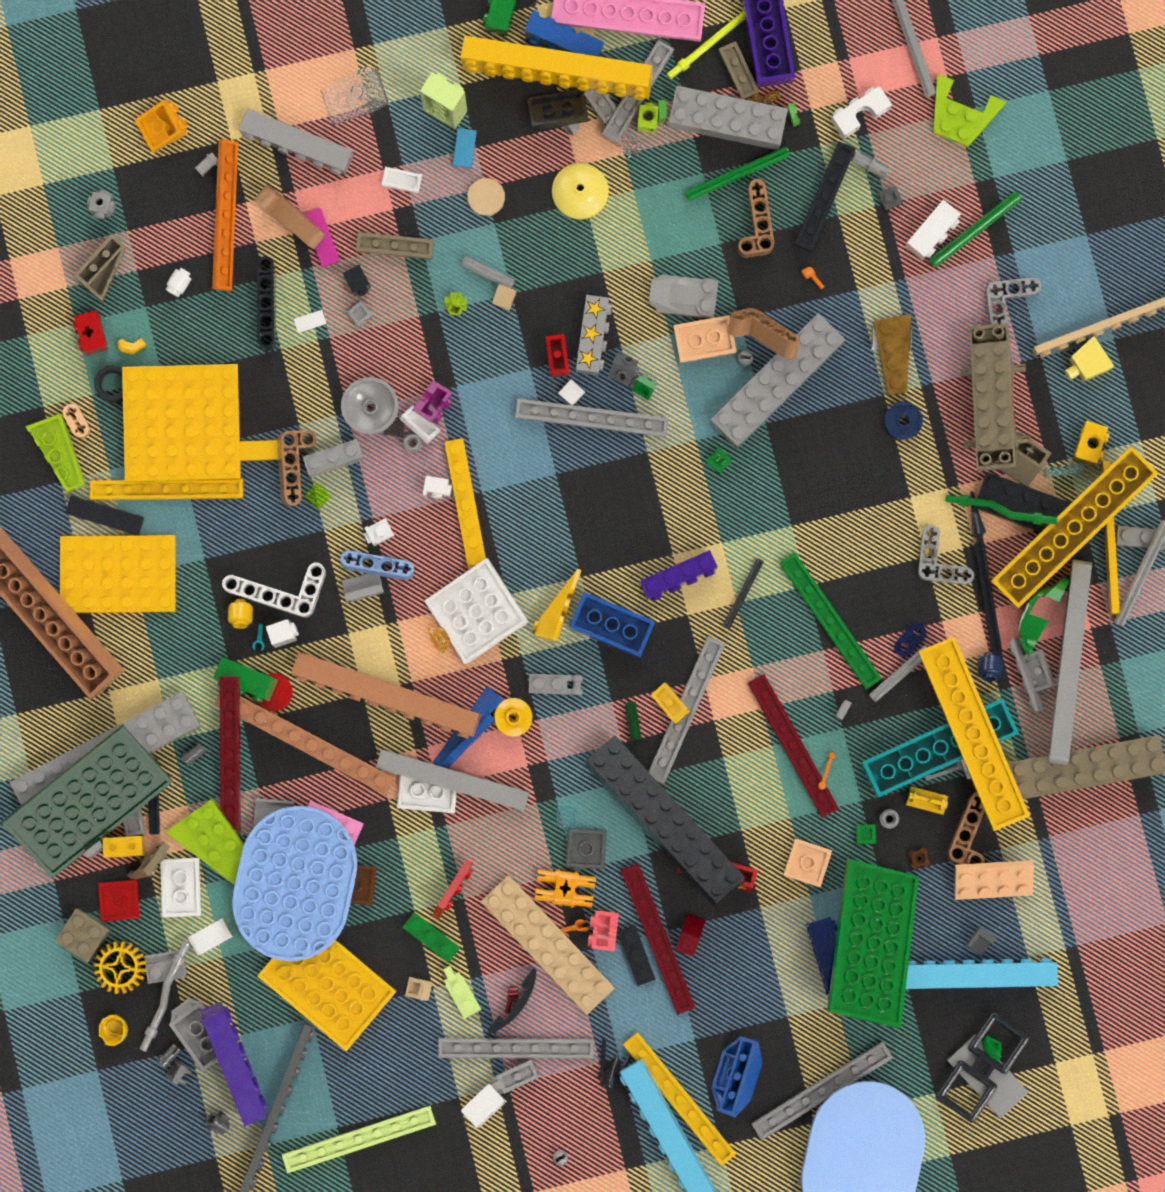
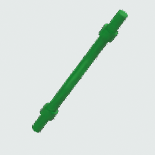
M946 495L945 499L947 503H956L965 507H969V505L989 507L1009 519L1030 521L1033 524L1041 525L1042 523L1057 525L1058 517L1045 516L1043 513L1036 512L1034 514L1013 512L993 500L970 498L969 495Z

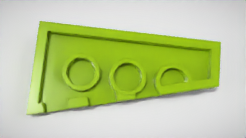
M58 414L26 426L35 439V443L45 455L44 457L54 469V473L66 492L86 486L63 414Z

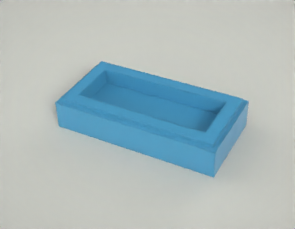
M458 128L453 158L454 167L472 169L476 130Z

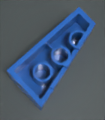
M532 11L525 29V41H528L529 45L600 57L604 41L582 31L577 34L575 33L576 30L566 24L560 26L555 22V19L549 16L542 18L538 16V11Z

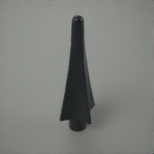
M971 491L970 498H975L974 492ZM971 505L972 537H976V543L984 542L983 535L986 533L978 509Z

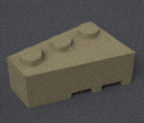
M111 234L73 275L79 283L102 303L126 251V246Z

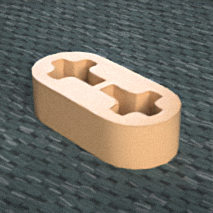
M74 404L66 405L63 409V416L72 433L78 438H86L90 433V427L81 410ZM69 409L77 410L74 413L77 418L76 420L71 416H67ZM79 422L82 427H86L83 434L76 432L78 430L76 423Z

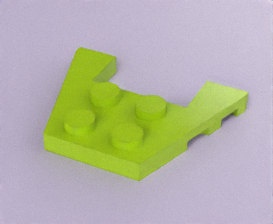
M938 74L936 78L933 134L968 148L1005 106L1006 101L991 95L982 113L948 99L947 96L954 80Z

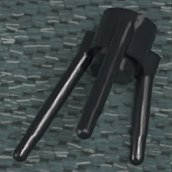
M603 1038L598 1077L601 1078L600 1084L615 1088V1084L620 1081V1071L627 1067L632 1056L629 1053L617 1074L615 1068L619 1055L616 1054L611 1069H606L604 1072L606 1038Z

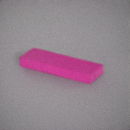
M319 208L305 213L304 215L326 234L315 248L322 268L339 263L340 259L322 209Z

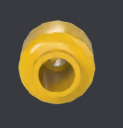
M236 599L235 602L228 606V622L234 628L244 629L252 623L253 606L247 603L246 600Z

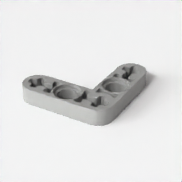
M1033 277L991 282L986 288L989 324H998L997 320L993 321V318L998 319L1001 317L1003 319H1000V324L1008 323L1005 299L1034 296L1039 293L1041 282ZM1031 282H1033V285H1037L1034 291L1031 288L1024 289L1025 293H1022V288L1029 286ZM1010 284L1018 286L1019 291L1016 294L1009 292L1008 286ZM1002 285H1005L1004 291H999L996 296L993 292H990L993 286L998 290L1003 288ZM996 304L1000 305L1002 307V313L998 315L994 314L992 312V306Z
M934 525L926 526L921 535L918 565L919 577L922 580L959 585L971 583L974 579L972 569L962 566L937 564L940 531ZM933 529V533H936V536L932 537L931 543L935 542V545H924V541H929V535H926V532ZM925 548L933 549L934 556L932 558L924 556ZM929 567L930 571H936L935 567L939 568L937 578H934L935 574H929L928 577H925V573H922V570ZM942 569H949L951 571L949 579L942 578ZM954 569L958 570L956 574H963L964 571H967V575H970V578L963 581V577L957 576L956 580H953L955 576Z

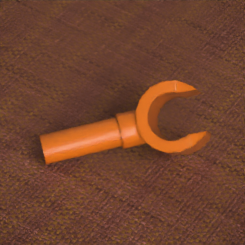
M807 267L801 271L805 279L811 277L820 289L825 287L815 275L813 268Z
M577 920L575 925L561 928V931L563 933L573 930L587 932L589 928H582V924L588 921Z

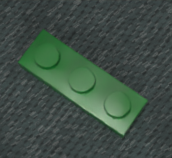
M415 912L402 927L448 963L460 949L457 944Z

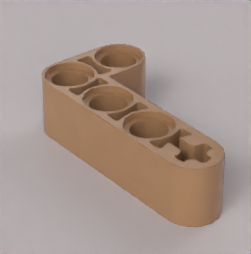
M755 179L750 182L748 187L754 236L742 238L737 250L738 254L744 258L768 255L774 247L766 185L762 180ZM754 186H757L758 189H760L759 198H756L757 195L756 190H754ZM757 204H761L764 206L765 210L762 212H758L755 210L754 206ZM762 222L765 223L768 228L766 230H760L757 225ZM762 241L769 242L770 247L768 249H764L760 246V243ZM749 244L752 249L748 252L743 251L741 246Z
M265 185L254 199L260 207L273 214L312 249H315L326 234L272 187Z
M747 308L731 313L727 330L730 335L735 337L751 335L786 359H795L797 357L800 338L757 309Z
M287 431L281 433L277 439L281 502L285 506H294L301 501L299 449L315 445L317 437L313 431ZM304 434L310 437L309 444L303 442ZM285 435L291 437L292 442L290 445L284 443ZM287 454L292 456V464H287L285 462V456ZM288 473L292 474L294 477V481L292 484L286 481V475ZM293 486H294V488H295V489H288V490L286 489V487L289 488V487H293ZM287 496H294L295 499L291 501V499H288Z
M977 792L970 795L947 852L949 860L959 865L971 864L970 859L972 856H977L980 861L979 863H985L982 854L970 849L985 812L982 803H979L976 808L980 809V812L970 809V807H975L977 803L974 800L975 797H979ZM970 812L976 816V821L973 824L967 821V815ZM963 830L969 834L967 841H962L959 837L960 832ZM955 848L960 849L962 852L959 859H955L952 856V851Z

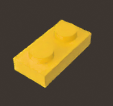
M665 682L651 694L675 724L690 712Z

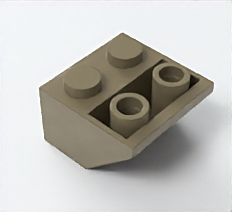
M1019 432L1018 436H1024V434ZM1030 439V443H1021L1018 446L1016 468L1000 470L1028 487L1051 455V452Z

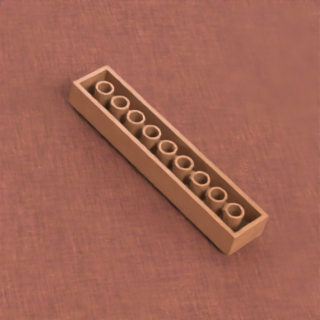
M0 526L1 597L89 699L100 695L125 670Z

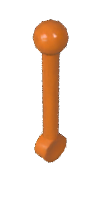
M833 752L828 754L829 759L822 781L818 783L820 790L826 788L825 781L832 759L835 758V753Z

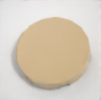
M481 178L475 181L467 193L470 208L479 215L492 216L498 213L504 205L505 192L502 186L491 178Z

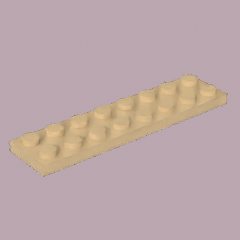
M509 875L481 901L586 1015L615 989Z

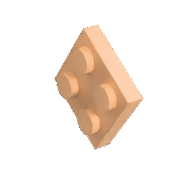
M795 838L783 875L821 887L832 850Z

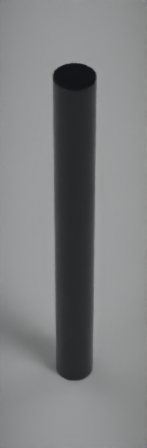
M757 558L723 627L730 629L764 563L763 560Z

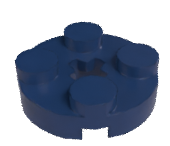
M906 401L897 402L885 414V428L888 434L895 439H911L922 428V413L913 403ZM902 416L909 420V423H906L905 426L898 422V419H901Z

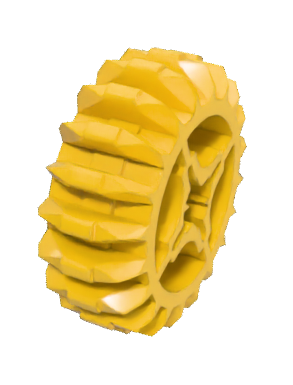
M125 941L121 942L120 947L118 942H113L114 948L107 944L106 948L108 951L106 952L104 949H101L100 952L103 954V957L97 955L96 959L100 960V963H94L93 965L99 967V970H95L94 974L100 973L101 975L96 981L104 980L101 987L104 988L108 984V992H111L113 987H115V994L119 993L120 988L123 994L127 993L126 987L133 991L134 987L132 984L140 985L137 978L140 980L144 979L140 972H146L145 968H141V965H145L146 961H139L144 955H136L139 948L137 947L132 951L133 944L131 943L125 948ZM119 951V955L114 963H106L111 954ZM125 953L132 957L135 966L126 963ZM121 962L125 968L129 969L121 970L119 973L116 968L111 966L119 965ZM105 969L113 971L115 982L108 978ZM126 972H134L133 977L128 982L121 984V979H123V975Z

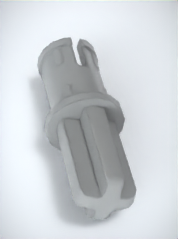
M856 152L852 159L854 163L867 169V172L871 171L882 179L886 177L890 169L876 162L875 158L872 160L860 152Z

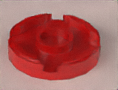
M267 674L278 680L270 701L263 699L262 703L257 702L268 711L276 712L283 710L291 702L293 696L292 685L281 674Z

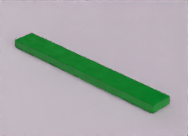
M793 553L781 561L779 565L865 690L881 680V676L797 554Z

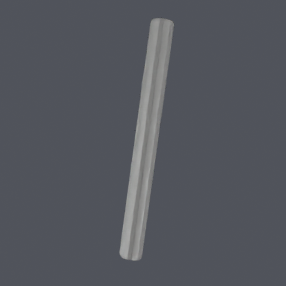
M892 0L926 97H931L936 94L905 2L904 0Z
M1165 520L1160 522L1120 607V612L1114 620V623L1123 627L1165 540Z

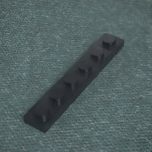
M838 141L796 239L795 246L812 253L856 148Z

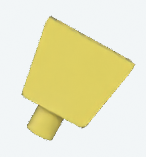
M1094 336L1071 356L1069 361L1072 366L1065 370V374L1070 380L1079 375L1082 381H1086L1110 371L1114 365Z

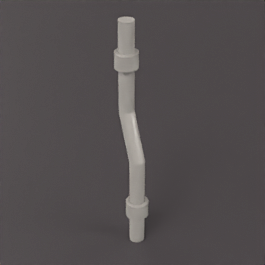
M185 940L178 953L172 959L173 964L163 983L159 1008L150 1027L148 1026L144 1033L145 1038L139 1049L145 1052L152 1039L158 1033L157 1028L167 1009L171 984L180 965H183L186 959L184 957L191 943Z

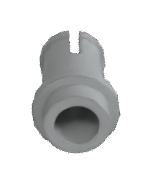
M212 152L209 155L206 154L207 157L195 166V169L202 176L214 165H218V159Z

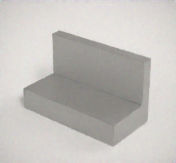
M365 574L342 580L347 603L384 594L381 578L378 575Z

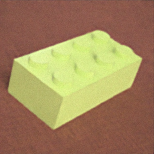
M432 72L420 90L423 110L456 130L467 112L464 88L457 83H449L444 75L440 73L436 75Z

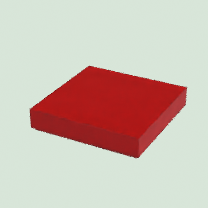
M138 880L98 883L101 922L140 918Z

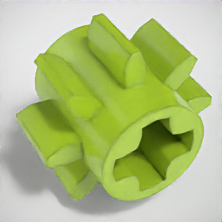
M451 292L449 297L445 296L444 310H448L450 315H461L462 310H467V297H463L461 292Z

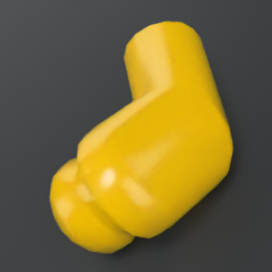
M142 338L134 343L127 342L125 339H120L117 342L118 350L130 355L147 346Z

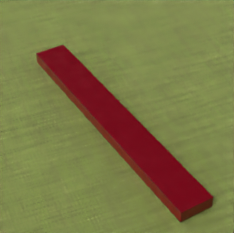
M765 674L748 682V686L821 818L838 810L839 807L827 786L823 790L818 788V783L822 781V777Z
M220 676V810L232 828L240 830V676Z
M639 863L620 870L677 1015L696 1008Z

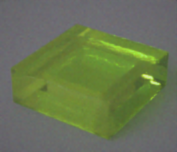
M317 483L304 497L319 510L332 496Z

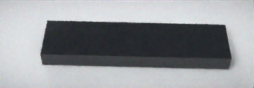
M70 496L65 512L66 515L137 536L140 535L145 519L142 516L74 496Z

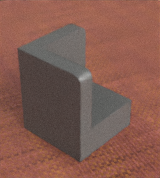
M978 926L965 946L979 956H982L988 946L996 940V937L981 926Z

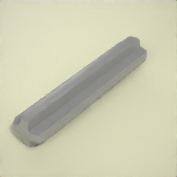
M468 256L464 257L462 261L463 267L508 288L513 287L514 279Z

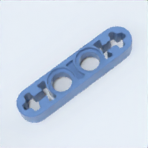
M345 551L341 555V566L346 570L400 580H409L414 575V566L409 561L356 551ZM348 557H352L350 564L346 563ZM365 560H371L373 566L366 568L362 563ZM384 563H389L392 565V569L384 571L381 566ZM395 565H398L397 573H395ZM405 567L408 568L407 574L403 573Z

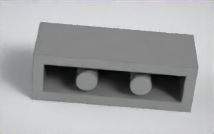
M358 439L303 457L310 478L365 460Z

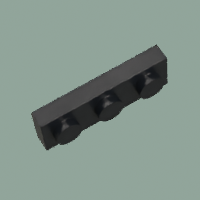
M636 925L617 931L637 986L656 980Z

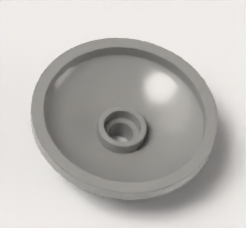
M374 377L361 378L353 382L344 392L341 401V411L346 423L353 430L369 435L383 432L389 428L395 421L399 409L398 398L393 388L387 382ZM373 405L374 410L368 411L367 407Z

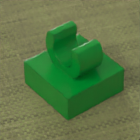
M647 374L640 375L632 391L649 400L657 385L656 380L654 379L652 382L646 379Z
M718 447L706 460V463L717 473L721 474L733 459Z

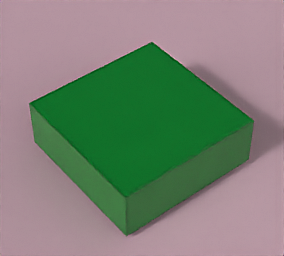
M875 824L856 825V844H876Z

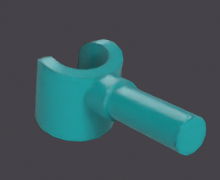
M258 624L257 640L253 643L254 650H256V643L262 644L261 651L265 648V643L262 641L263 624Z

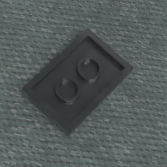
M576 89L527 98L533 131L589 122L584 93L581 90Z

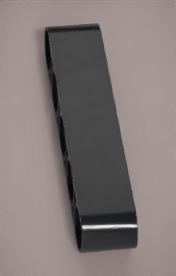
M263 256L258 259L256 264L257 340L262 350L272 351L276 347V274L273 260L268 256ZM268 262L271 264L268 270L261 269L263 263ZM265 281L271 282V286L268 289L261 288V285ZM270 300L271 305L268 308H263L262 302ZM264 319H271L270 326H262ZM270 337L272 339L271 344L263 345V339Z

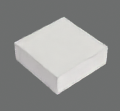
M570 380L558 395L568 404L574 405L584 395L585 391L574 381Z

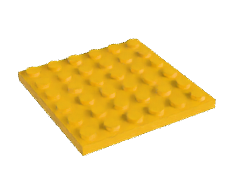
M238 364L122 367L125 482L241 479Z

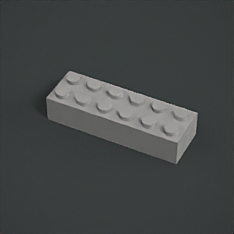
M676 86L668 128L779 150L788 108Z

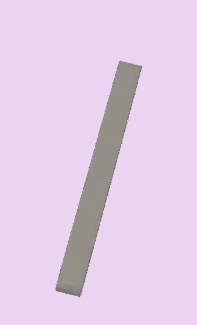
M1072 559L1048 752L1049 763L1068 765L1092 570V562Z

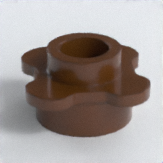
M925 848L909 852L913 869H917L919 866L927 867L930 864Z

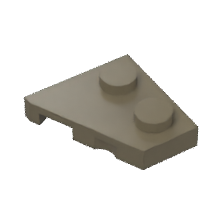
M166 842L155 844L139 861L141 865L138 870L130 871L127 876L132 880L152 876L157 870V864L166 858L167 850L170 846Z

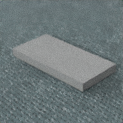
M976 1034L947 1059L953 1067L960 1060L972 1066L977 1056L968 1050V1046ZM981 1041L978 1048L987 1053ZM994 1069L989 1079L997 1084V1089L987 1102V1105L1001 1119L1029 1092L1010 1071L1007 1074H1002ZM962 1070L960 1075L982 1097L988 1087Z

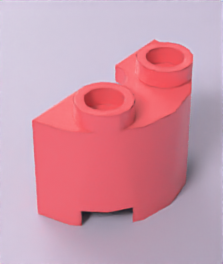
M596 911L595 916H591L590 927L594 928L593 935H589L588 946H591V949L615 951L619 913Z

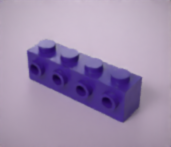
M709 550L641 580L639 584L646 599L655 601L662 598V594L669 591L671 594L680 590L679 586L687 584L689 586L698 582L697 578L704 576L707 578L714 575L718 566Z

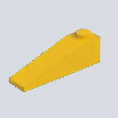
M577 569L542 614L540 620H535L532 629L535 632L534 637L557 643L581 574L580 569Z

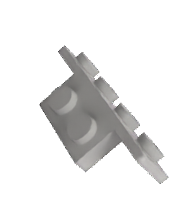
M1019 638L1011 639L1009 647L1011 653L1016 657L1017 670L1022 674L1023 687L1029 693V704L1035 712L1042 711L1044 707L1038 691L1055 686L1043 649L1031 653L1028 657L1024 654Z

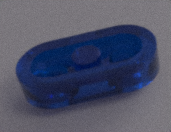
M919 623L910 625L895 642V653L900 657L909 656L925 638V627ZM915 629H918L920 631L919 636H915L913 634V631ZM901 644H906L907 650H902Z

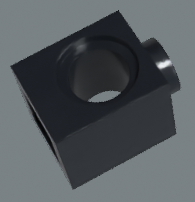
M360 265L343 273L354 297L357 295L360 297L369 292L368 289L371 286Z

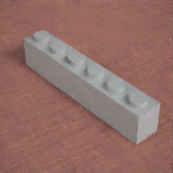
M247 109L239 127L243 138L250 141L253 139L260 141L259 144L268 148L273 146L277 148L278 152L285 155L291 153L300 161H311L315 167L321 169L326 167L335 175H346L354 156L353 150L250 109Z

